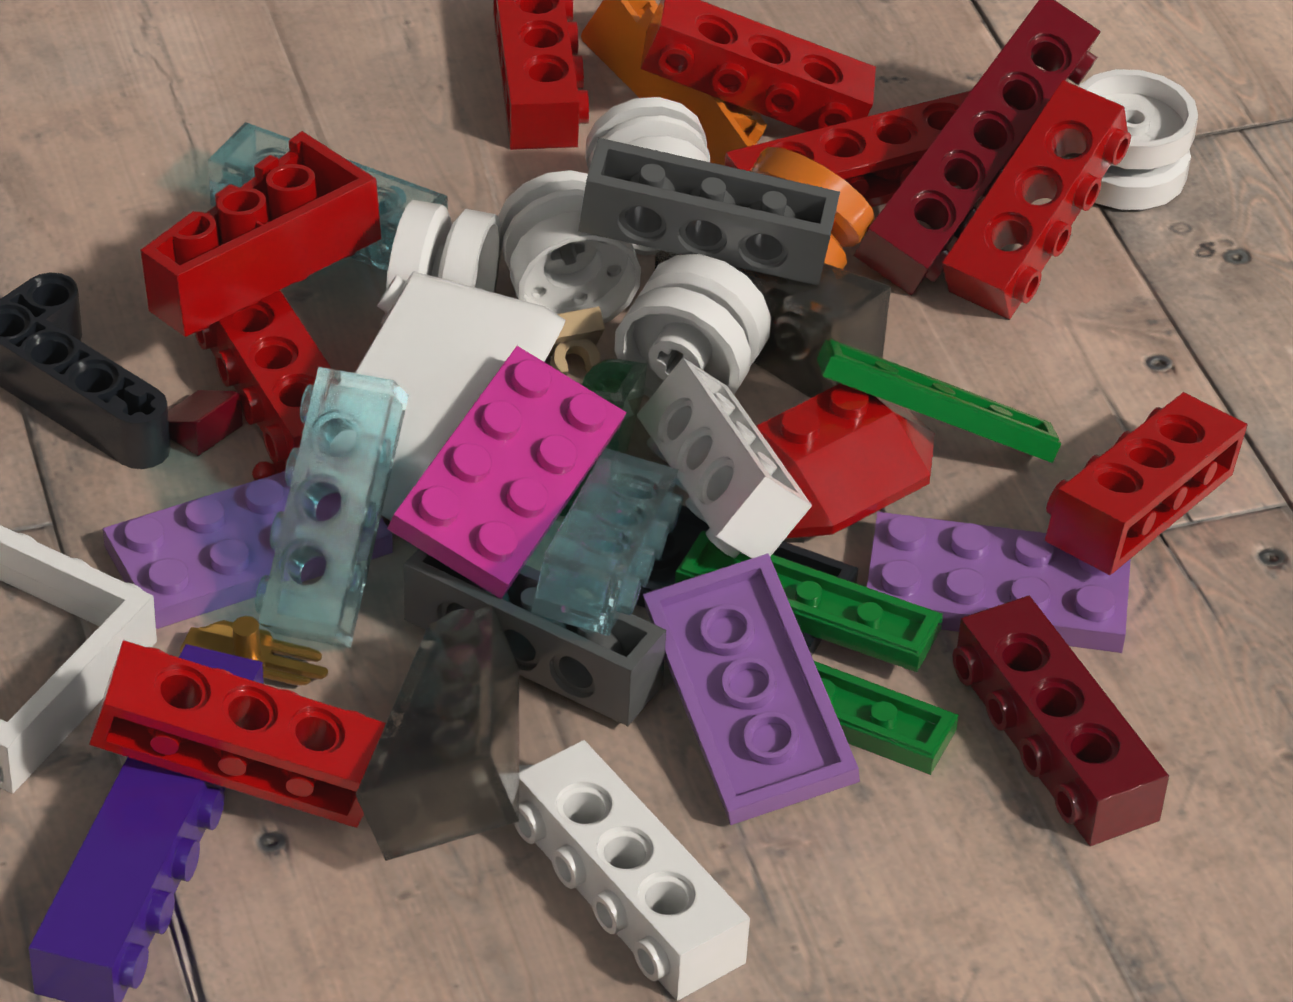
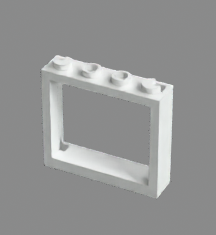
M0 525V580L99 626L8 722L0 719V788L13 794L103 699L122 641L125 640L144 647H153L157 642L153 595L143 591L135 584L125 583L92 568L81 559L66 556L36 542L26 534L16 533Z

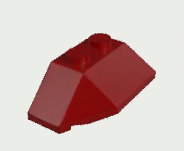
M840 383L756 425L812 505L786 539L833 535L930 484L935 433L905 407Z

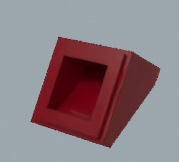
M197 390L168 410L170 438L196 456H200L243 425L241 395L235 391Z

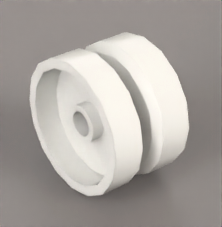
M1115 69L1095 74L1081 83L1078 87L1124 106L1127 129L1131 134L1130 145L1123 160L1118 165L1111 164L1101 179V189L1095 203L1120 210H1146L1167 204L1178 196L1187 180L1191 160L1189 149L1195 138L1198 121L1196 103L1190 94L1181 85L1165 76L1143 70ZM1070 153L1063 156V158L1073 159L1080 156L1081 154Z
M411 200L405 207L399 221L392 245L386 289L396 275L406 281L412 272L415 271L495 293L501 256L502 229L499 216L492 213L465 209L452 224L451 217L445 206Z
M702 254L676 255L657 266L615 331L614 351L623 373L640 392L651 398L682 358L727 385L731 392L735 394L749 372L750 366L770 337L771 315L763 294L745 274L725 261Z

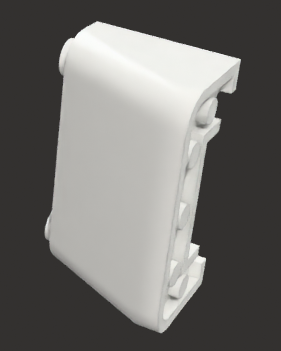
M412 272L406 281L396 275L377 304L378 308L386 312L380 322L382 326L345 390L333 407L322 401L303 429L302 434L310 438L311 441L301 456L299 463L391 521L393 514L515 347L519 346L545 362L565 324V319L542 305L419 272Z

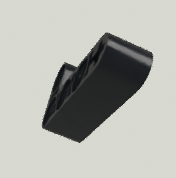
M50 272L39 274L0 299V387L122 465L133 469H147L163 463L169 456L171 449L166 397L156 387L81 342L82 325L76 282L71 277L62 273Z

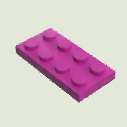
M516 346L393 514L387 529L502 599L619 429L627 412L519 346Z

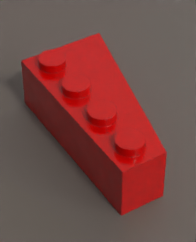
M299 132L288 141L289 152L279 159L268 155L254 166L255 177L243 186L227 185L215 194L216 205L206 213L192 211L140 250L149 312L184 337H187L195 332L205 330L211 324L245 307L255 305L261 299L293 283L300 282L309 275L341 259L348 258L357 251L381 240L376 178L307 133Z

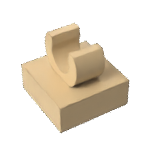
M600 307L557 314L566 321L547 356H552L550 366L567 375L568 364L565 356L574 353L583 358L587 374L595 373L600 363V353L596 345L605 331Z

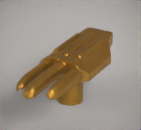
M251 616L239 617L234 622L221 620L206 627H191L180 647V654L185 645L188 644L263 662V678L292 685H307L311 682V678L323 679L328 676V669L326 667L273 655V653L313 662H319L322 659L321 652L315 649L273 639L269 631L259 629V622Z

